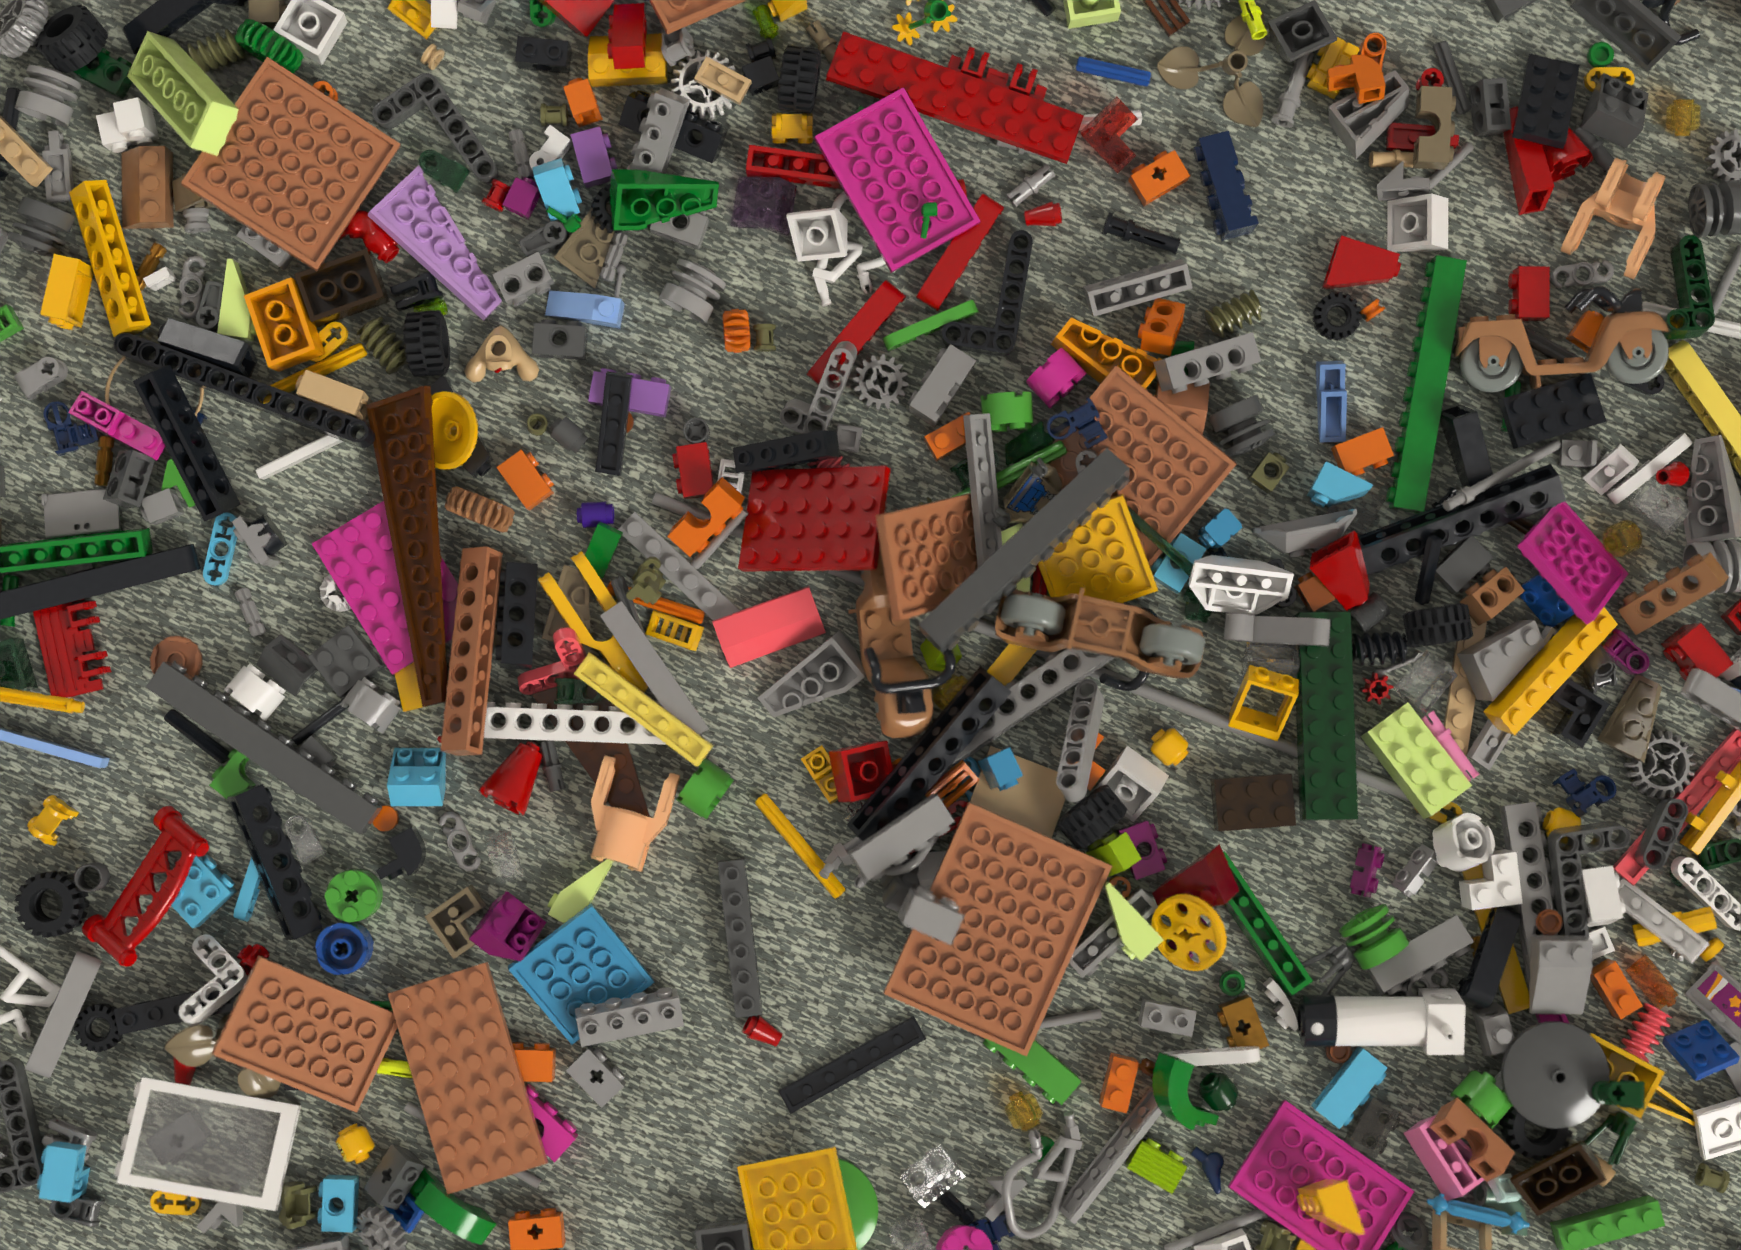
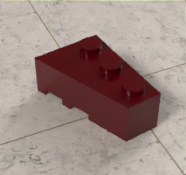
M1218 844L1196 861L1168 878L1152 894L1157 906L1171 896L1188 894L1196 896L1207 902L1211 907L1225 905L1240 890L1220 844ZM1178 903V908L1181 912L1188 911L1184 904Z

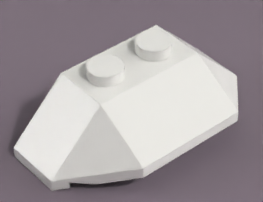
M1210 555L1194 561L1188 585L1205 610L1255 616L1271 608L1279 601L1282 602L1288 599L1294 574L1259 560Z

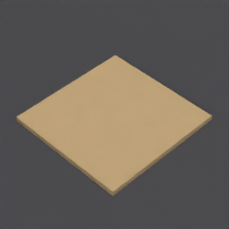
M990 746L986 757L1001 751V749ZM1014 755L1023 776L1017 779V785L999 791L998 787L990 789L982 770L980 771L978 777L980 780L975 785L970 803L1052 838L1066 800L1056 783L1057 771Z

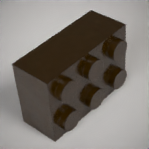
M367 248L324 263L318 271L310 268L294 274L310 321L317 327L390 302L374 255Z
M1281 773L1210 779L1214 830L1231 831L1296 826L1292 774Z

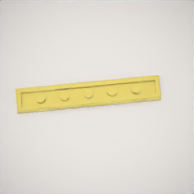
M592 653L587 654L574 672L577 677L696 767H699L714 746Z

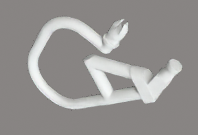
M844 191L838 195L831 208H837L840 211L842 204L848 199ZM847 241V251L849 253L832 271L826 270L828 259H819L817 261L812 279L815 281L818 295L822 300V306L832 304L831 299H829L826 282L834 283L861 255L863 244ZM882 256L857 265V278L860 280L861 289L865 294H868L865 287H869L870 293L873 288L869 278L870 274L867 270L885 265L886 263Z
M0 945V957L20 971L0 995V998L7 1003L50 1008L57 997L61 985L58 983L55 985ZM29 978L49 994L44 997L18 994L16 992ZM14 1009L0 1015V1025L14 1019L13 1023L14 1025L16 1024L19 1036L26 1040L27 1038L23 1033L26 1031L27 1037L30 1038L31 1030L21 1010Z

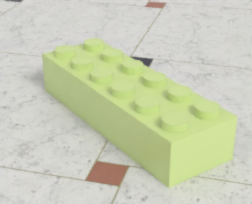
M147 31L127 77L190 148L218 155L221 147L226 142V136L232 124L237 119L239 109L174 39Z

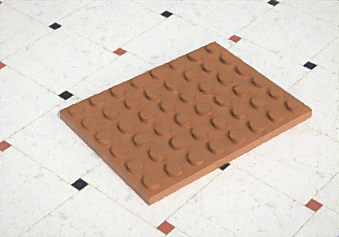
M968 802L929 889L936 898L941 899L942 896L956 901V904L960 906L959 909L964 917L955 938L950 945L915 929H911L883 993L1027 1056L1112 865Z

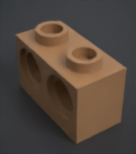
M1507 567L1499 571L1492 569L1481 577L1484 582L1480 585L1477 582L1465 591L1467 596L1459 601L1468 605L1470 616L1478 626L1491 620L1525 591Z

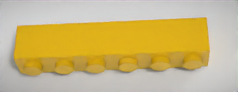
M1605 607L1595 620L1588 625L1574 614L1483 713L1498 730L1516 735L1618 625Z

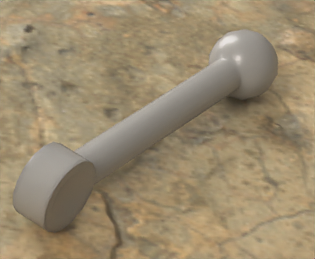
M623 264L617 266L618 277L614 298H619L623 274L626 272V266Z
M1417 651L1413 657L1406 659L1404 664L1398 662L1384 669L1378 668L1374 672L1378 674V678H1381L1385 673L1414 661L1422 662L1425 656L1422 652Z

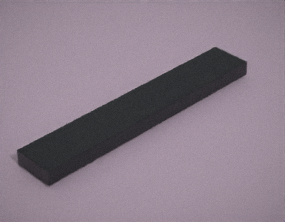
M912 1016L778 1090L790 1114L924 1041L926 1037L917 1020Z

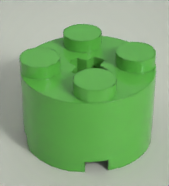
M1022 391V395H1016L1015 392H1001L981 396L982 414L990 413L992 433H998L999 431L1007 432V427L1017 429L1018 431L1032 429V424H1034L1032 392Z
M705 758L676 800L701 818L703 816L707 819L734 779L730 777L729 773Z
M351 869L337 874L330 881L324 896L330 912L338 919L350 923L372 916L381 906L383 890L381 882L372 872L364 869ZM357 890V891H358V894H357V896H356L357 899L352 900V899H351V896H352V892H351V891Z
M1477 1070L1470 1071L1450 1095L1455 1097L1454 1099L1458 1097L1492 1130L1512 1105L1504 1090L1501 1091L1495 1085L1497 1081L1486 1071L1482 1074Z

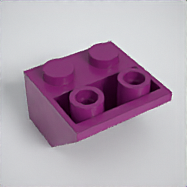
M505 891L491 904L469 937V940L488 955L522 961L547 922L508 891Z

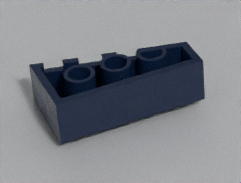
M1229 131L1199 138L1196 142V147H1193L1196 162H1201L1203 171L1200 172V179L1203 187L1207 186L1209 196H1206L1209 211L1214 210L1216 220L1213 221V228L1215 234L1220 235L1222 241L1251 234L1259 222L1256 215L1251 216L1252 201L1250 195H1244L1243 193L1245 179L1241 170H1236L1235 168L1238 165V158Z

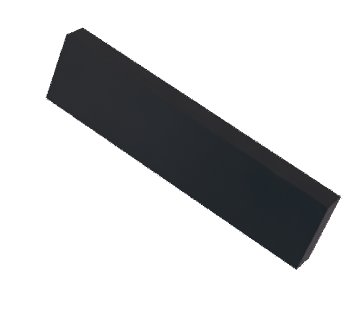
M609 371L606 373L595 472L617 476L622 474L633 375Z

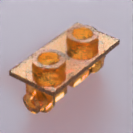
M1646 954L1625 970L1650 1002L1659 1010L1665 1005L1671 1007L1676 1003L1674 998L1678 996V993Z

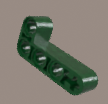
M1686 235L1673 247L1670 255L1679 309L1670 311L1663 318L1669 332L1662 333L1666 339L1670 340L1700 337L1715 322L1703 246L1698 237ZM1687 271L1691 272L1694 278L1689 276ZM1691 295L1695 296L1698 302L1693 300ZM1695 319L1699 320L1702 326L1698 325ZM1670 321H1673L1677 325V328L1673 327Z

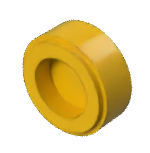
M1718 937L1712 938L1709 941V945L1699 956L1705 962L1709 961L1724 947V943Z

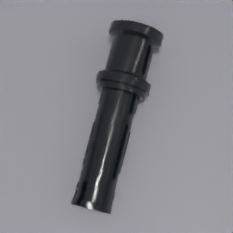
M1110 212L1106 217L1102 230L1104 235L1109 233L1121 237L1122 241L1125 242L1131 239L1176 254L1180 244L1179 238L1177 239L1137 226L1132 219L1126 221L1114 217L1113 213Z

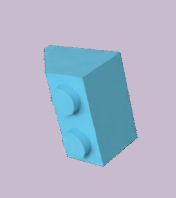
M1326 461L1319 470L1307 496L1311 497V503L1321 508H1324L1325 505L1332 507L1365 496L1373 484Z

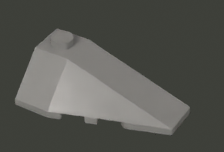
M1722 435L1696 439L1690 469L1692 471L1691 485L1687 490V496H1689L1688 511H1684L1683 517L1687 544L1690 542H1711L1741 537V495Z
M838 630L757 698L774 718L799 709L802 706L845 693L862 680L866 674L856 649L842 632Z

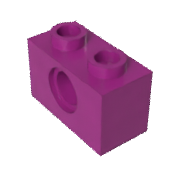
M1143 820L1117 830L1118 835L1127 832L1136 850L1141 842L1149 844L1150 850L1148 854L1141 856L1142 859L1130 867L1135 880L1165 870L1164 863H1167V859L1163 849H1158L1155 839L1159 837L1154 824L1149 825L1147 820Z

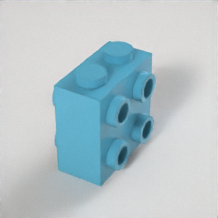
M209 855L196 856L194 858L187 878L171 905L192 928L200 927L237 892L233 887L235 885L234 881L227 874L224 873L222 875L216 868L217 863Z

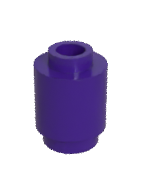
M606 501L584 502L581 504V508H577V522L582 523L583 528H596L599 522L607 525L614 524L613 504H607Z

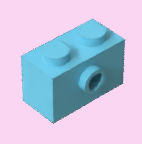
M562 158L532 167L534 178L546 210L550 206L566 217L571 216L573 213H580L578 204L582 203L578 188H572L570 181L574 180L570 166H564ZM548 213L550 221L559 220Z

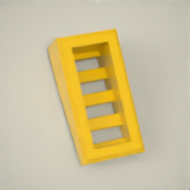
M653 610L645 634L696 651L704 627ZM663 618L664 622L661 631L657 633L655 631L659 620ZM670 621L674 622L670 635L666 636ZM683 625L680 639H675L679 626ZM690 628H692V631H691V634H690V637H689V640H688V643H687V642H685V641H686V638H687V635H688V632H689Z

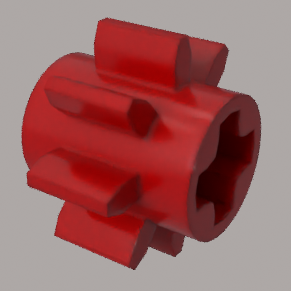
M1372 672V678H1362L1365 682V687L1359 690L1368 694L1365 697L1367 702L1375 698L1376 704L1381 705V699L1391 698L1388 692L1394 686L1386 683L1388 680L1387 675L1384 674L1379 679L1378 674ZM1376 683L1382 686V689L1378 690V694L1371 691L1372 688L1376 687Z
M248 944L237 955V958L241 960L239 965L248 976L258 956L266 959L269 957L268 950L259 944L253 946Z

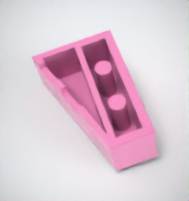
M1434 1115L1419 1121L1403 1134L1439 1191L1445 1194L1444 1198L1449 1201L1464 1196L1483 1182L1484 1179L1468 1164L1472 1156V1150L1461 1139L1448 1145L1430 1128L1431 1123L1436 1117Z

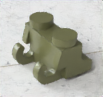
M647 558L633 574L634 586L626 594L629 600H634L638 597L646 604L650 602L653 605L661 597L662 592L659 590L663 587L666 580L658 569L661 567V561L658 558Z
M304 1181L284 1182L281 1194L282 1210L279 1213V1221L283 1226H286V1229L305 1226L306 1220L318 1217V1211H311L310 1193L317 1191L316 1185H306L305 1187Z
M1266 1219L1260 1228V1233L1263 1235L1261 1244H1258L1254 1250H1290L1292 1241H1295L1297 1236L1279 1223Z

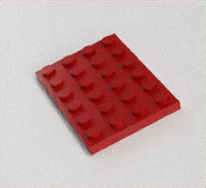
M887 466L765 470L752 473L746 510L749 514L745 517L738 569L743 572L877 570L880 539L876 515L885 514L891 469Z

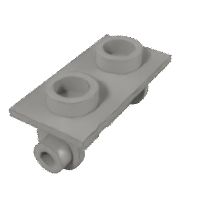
M1421 844L1418 849L1413 851L1411 859L1406 866L1397 872L1395 880L1391 885L1408 898L1411 895L1415 896L1416 892L1425 882L1419 877L1421 872L1428 877L1438 865L1435 851Z

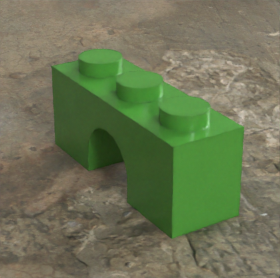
M235 748L228 755L230 760L224 767L220 766L213 773L212 778L214 780L210 783V786L226 799L255 785L245 773V765L249 758Z

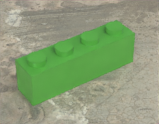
M985 1039L983 1042L993 1053L998 1050L1005 1057L1002 1060L1014 1070L1018 1067L1025 1073L1022 1078L1031 1086L1039 1085L1044 1090L1042 1095L1052 1104L1057 1101L1062 1105L1082 1082L1076 1074L1035 1039L1027 1056L988 1039Z
M1647 1195L1550 1222L1556 1247L1559 1250H1581L1665 1226L1658 1200Z

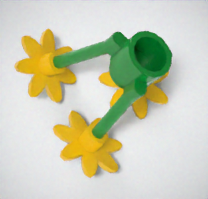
M905 0L906 5L909 6L912 0ZM928 0L924 7L925 17L911 22L910 12L906 14L905 19L900 14H897L896 19L899 24L892 26L894 31L900 32L897 36V41L900 42L905 38L907 45L911 46L912 37L919 38L920 36L915 29L935 22L933 25L934 32H937L941 25L946 32H949L950 25L948 22H956L958 20L957 17L951 15L954 5L947 6L943 0Z

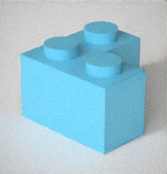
M59 1141L47 1145L41 1157V1162L44 1164L43 1174L39 1176L37 1182V1189L40 1190L39 1198L70 1203L86 1193L90 1167L84 1166L86 1145Z

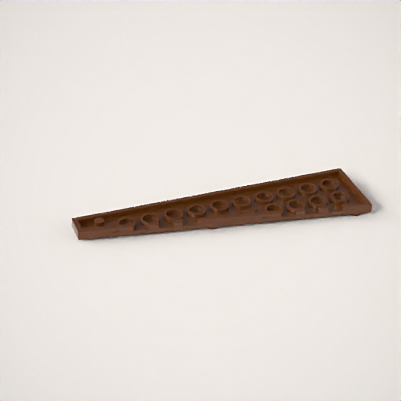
M421 386L366 405L369 424L375 432L374 451L422 707L446 702V688L448 685L441 577L442 558L439 543L432 421L433 401L430 386Z

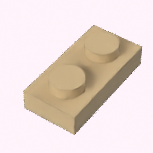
M707 56L694 77L695 82L738 105L741 104L752 84L750 79Z

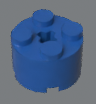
M341 921L325 928L318 936L315 946L317 960L320 966L331 974H350L368 963L373 953L374 941L370 932L362 924ZM343 943L347 944V949L349 950L345 953L342 952L343 946L341 944Z

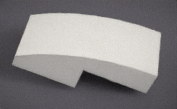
M1269 977L1263 983L1267 988L1264 993L1274 1004L1277 1001L1280 1002L1274 1009L1278 1014L1275 1020L1285 1030L1290 1027L1296 1031L1299 1027L1291 1003L1279 985Z

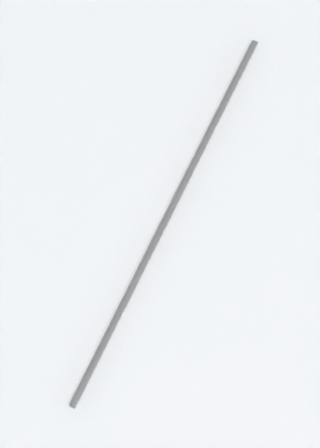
M658 492L655 493L652 500L653 505L684 516L689 511L698 519H708L711 517L709 512ZM738 525L730 535L742 539L744 526ZM828 571L831 575L864 587L861 572ZM978 619L979 623L973 629L974 631L1006 643L995 634V625ZM1037 650L1034 654L1046 659L1052 653ZM1068 658L1065 666L1075 669L1079 664L1078 658ZM1103 667L1089 675L1100 680V676L1104 673L1124 681L1133 680ZM1143 684L1136 690L1129 691L1298 758L1297 744L1279 737L1278 741L1229 727V717L1146 684ZM1356 767L1358 782L1410 802L1395 782Z

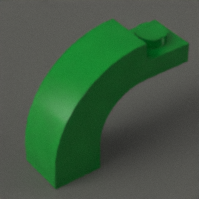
M1159 1052L1154 1067L1152 1083L1155 1101L1162 1113L1169 1119L1191 1130H1194L1195 1124L1202 1127L1205 1126V1123L1216 1126L1219 1118L1218 1115L1190 1103L1188 1083L1194 1065L1178 1057Z
M423 1169L410 1190V1193L416 1198L414 1203L438 1224L465 1240L482 1245L496 1226L493 1219L483 1209L462 1201L452 1193L447 1194L446 1188L427 1169Z

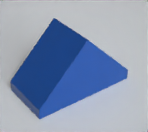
M410 1191L398 1210L385 1207L390 1214L394 1215V1219L400 1222V1226L407 1233H411L425 1214L414 1203L416 1198Z

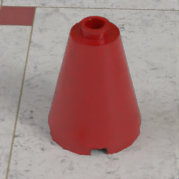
M1570 127L1568 128L1567 140L1563 149L1542 144L1553 183L1576 174L1574 169L1580 165L1584 169L1594 157Z
M529 741L526 744L520 743L481 785L478 792L486 798L488 795L493 796L492 799L495 804L515 814L520 813L524 816L542 759V754L539 753L540 747Z

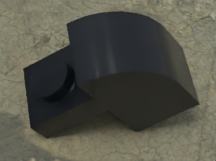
M416 826L410 827L389 839L398 858L377 869L376 872L380 879L388 877L391 881L403 874L402 868L405 869L408 876L413 875L421 868L426 857V847Z

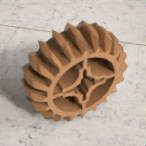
M452 487L446 497L447 501L444 507L447 511L496 531L507 532L514 520L515 512L510 507L463 488Z

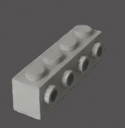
M663 88L650 95L647 103V108L650 109L648 116L643 118L639 127V132L642 135L640 141H636L631 152V155L634 156L632 165H628L626 169L666 174L690 99Z
M932 794L849 850L847 854L864 879L870 880L872 878L875 881L886 874L885 869L890 865L894 864V866H897L908 858L906 854L914 849L919 851L929 844L928 839L934 835L939 837L951 829L949 825L955 821L939 796Z
M1138 886L1125 899L1149 922L1152 920V916L1158 906ZM1111 911L1078 941L1069 961V964L1082 978L1085 975H1092L1099 968V962L1105 957L1107 959L1110 958L1119 949L1117 946L1122 941L1119 938Z
M1458 915L1409 941V945L1389 960L1366 969L1381 996L1387 992L1389 996H1392L1403 989V983L1410 980L1413 984L1426 976L1424 972L1428 969L1433 968L1436 971L1447 965L1446 959L1453 955L1458 959L1470 952L1469 947L1474 941Z
M664 987L658 989L655 993L646 994L640 992L633 994L630 998H610L605 1003H585L579 1008H575L581 1047L684 1026L677 988Z

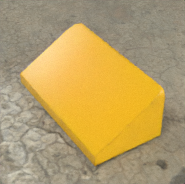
M391 0L387 9L425 39L436 29L431 27V5L425 0Z

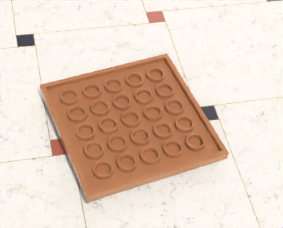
M267 57L234 104L239 109L237 119L232 124L226 136V142L221 147L218 155L202 151L182 180L181 185L310 268L318 271L399 150L401 144Z
M1116 365L1090 396L1100 414L1099 419L1096 416L1094 419L1096 421L1099 420L1108 439L1089 449L1094 450L1099 456L1108 448L1130 468L1128 484L1122 490H1116L1110 497L1120 494L1124 495L1151 567L1237 463ZM1070 425L1064 428L1059 436L1065 435L1070 429ZM1078 431L1071 434L1067 439H1055L1052 443L1062 441L1067 449L1066 455L1048 464L1056 468L1062 481V489L1078 475L1076 468L1077 455L1087 449L1084 444L1086 439L1083 434L1079 435ZM1098 435V436H1096L1095 438L1089 440L1088 443L1091 442V441H1093V440H1095V439H1097L1098 437H1100V435ZM1085 454L1081 464L1088 466L1094 458H1089L1088 454Z

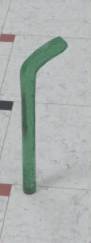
M1128 507L1135 526L1169 556L1190 578L1193 564L1135 513L1134 510ZM1188 586L1183 600L1192 603L1196 595Z

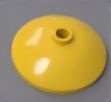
M442 391L431 395L433 401L432 421L435 468L449 470L461 466L471 456L477 441L478 425L472 406L463 396L454 392Z

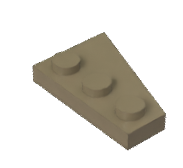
M607 202L606 211L612 216L611 205ZM591 208L580 223L581 227L571 234L554 259L595 289L615 231L607 233L608 229L604 228V230H601L599 228L601 225L599 223L595 224L593 221L595 216H591V211L593 210Z
M563 565L558 586L590 633L589 585L581 577L582 574L579 569ZM552 603L541 638L554 642L553 634L559 629L569 627ZM582 644L584 650L591 653V647Z
M1636 674L1597 738L1599 742L1645 763L1661 694V685Z

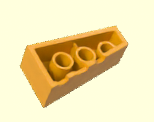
M1074 318L1068 320L1050 344L1057 350L1063 348L1086 373L1100 384L1117 365L1144 388H1147L1157 375L1153 362L1162 360L1161 358L1157 359L1148 355L1147 352L1139 348L1135 349L1126 345L1122 340L1102 334L1100 330Z

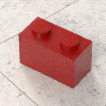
M1518 266L1513 270V273H1510L1508 279L1509 289H1513V299H1510L1508 304L1509 314H1515V319H1522V321H1544L1550 317V267Z
M707 442L676 446L677 453L672 454L674 468H679L680 478L676 479L678 494H683L684 499L704 497L705 493L714 485Z

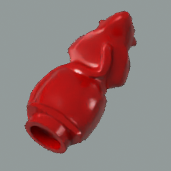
M358 210L338 241L347 235L354 239L361 238L366 248L378 255V260L389 263L400 251V248L397 247L398 243L367 216L369 212Z

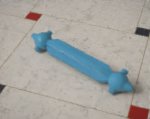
M1439 1193V1196L1434 1199H1427L1426 1201L1427 1204L1433 1207L1437 1215L1446 1210L1453 1216L1499 1227L1510 1226L1512 1233L1516 1234L1518 1230L1529 1228L1530 1226L1521 1217V1213L1517 1211L1515 1215L1510 1216L1504 1211L1458 1200L1447 1201L1444 1198L1445 1194Z

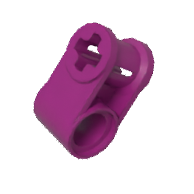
M1614 628L1612 631L1613 635L1603 645H1600L1604 647L1614 663L1623 672L1630 675L1645 672L1650 663L1647 654L1637 647L1625 633ZM1632 656L1639 660V667L1637 669H1633L1630 666L1629 662Z

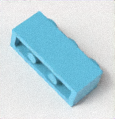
M1358 1046L1311 1106L1337 1128L1340 1129L1342 1126H1347L1353 1119V1112L1358 1105H1364L1369 1099V1091L1373 1086H1378L1384 1080L1387 1067L1364 1048Z

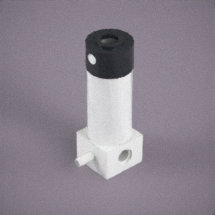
M1418 988V996H1300L1297 1021L1302 1047L1422 1046L1427 1055H1464L1465 1003L1455 988Z

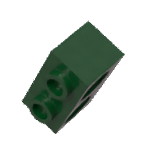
M104 48L87 65L72 71L78 77L122 100L133 83L127 77L132 63L122 57H118L117 60L110 57V52ZM99 60V65L95 69H91L92 62ZM121 71L120 79L113 81L114 74Z

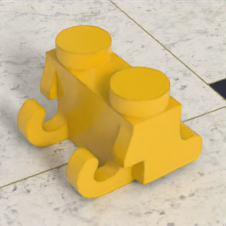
M772 114V143H788L787 138H798V143L802 144L813 143V114Z
M51 795L44 800V809L38 816L29 820L27 827L34 837L39 838L45 844L55 846L58 842L56 840L59 837L53 833L63 819L67 820L68 818L77 817L79 812L67 805L62 799Z

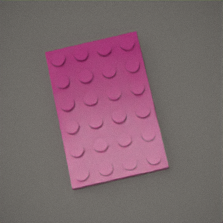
M904 87L814 137L815 142L891 273L981 222ZM936 202L938 214L937 216L929 217L927 238H920L923 223L921 208L925 203Z
M382 501L315 541L312 545L389 671L394 675L412 664L414 660L385 504ZM442 558V595L445 643L452 640L458 583Z
M1286 1100L1281 1102L1228 1185V1188L1288 1229V1231L1315 1250H1378L1414 1193V1190ZM1325 1179L1347 1180L1365 1233L1357 1235L1339 1232L1307 1215L1299 1207L1297 1196L1299 1195L1298 1188Z

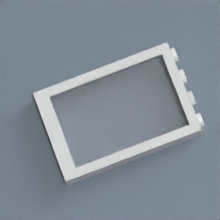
M142 1077L141 1082L136 1083L133 1096L137 1100L135 1108L130 1109L127 1124H131L129 1134L124 1135L121 1143V1150H124L123 1159L117 1162L114 1176L118 1177V1184L272 1211L278 1210L301 1105Z

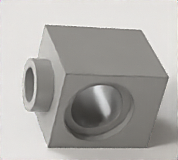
M170 488L143 498V507L140 508L145 521H149L150 524L154 525L185 514L176 490Z

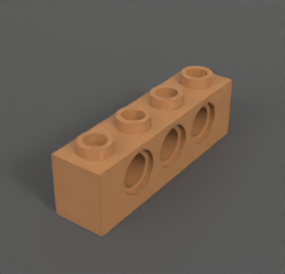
M1711 552L1704 556H1701L1700 553L1693 556L1686 562L1687 566L1681 569L1678 566L1674 567L1664 575L1666 578L1658 582L1657 579H1654L1643 587L1644 591L1639 594L1634 591L1622 599L1624 603L1618 609V612L1635 635L1723 586L1729 576ZM1688 575L1694 576L1698 583L1691 582L1688 579ZM1666 588L1673 589L1676 596L1670 595ZM1645 600L1652 602L1655 608L1647 606Z

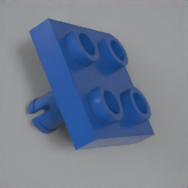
M1537 574L1521 585L1525 590L1520 595L1521 599L1545 626L1554 627L1574 615L1573 609L1564 599L1558 596L1552 585L1540 574Z
M1706 1019L1665 1036L1662 1042L1665 1048L1695 1081L1737 1064L1740 1058L1736 1051Z

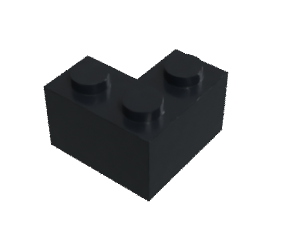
M1568 678L1547 700L1565 712L1552 735L1573 748H1583L1610 704Z

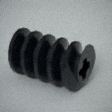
M1375 632L1371 637L1368 633H1363L1361 639L1358 634H1352V660L1354 662L1355 659H1358L1360 666L1364 665L1365 658H1368L1370 665H1374L1375 658H1378L1380 664L1384 665L1386 657H1389L1391 664L1395 663L1396 657H1399L1401 664L1405 663L1407 656L1405 633L1401 636L1399 632H1394L1391 636L1388 632H1384L1380 636L1379 633Z

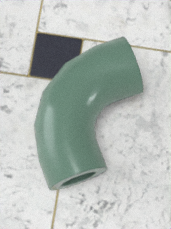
M1485 1180L1473 1188V1198L1477 1205L1493 1207L1496 1210L1506 1212L1510 1216L1515 1215L1516 1211L1520 1212L1521 1217L1527 1222L1525 1207L1520 1199L1515 1202L1498 1203L1488 1182ZM1510 1226L1501 1227V1234L1528 1236V1229L1522 1228L1516 1234L1512 1233Z

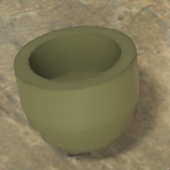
M536 413L529 416L527 429L532 435L540 436L547 430L548 422L544 415ZM537 422H541V425L538 428V430H535L534 428Z

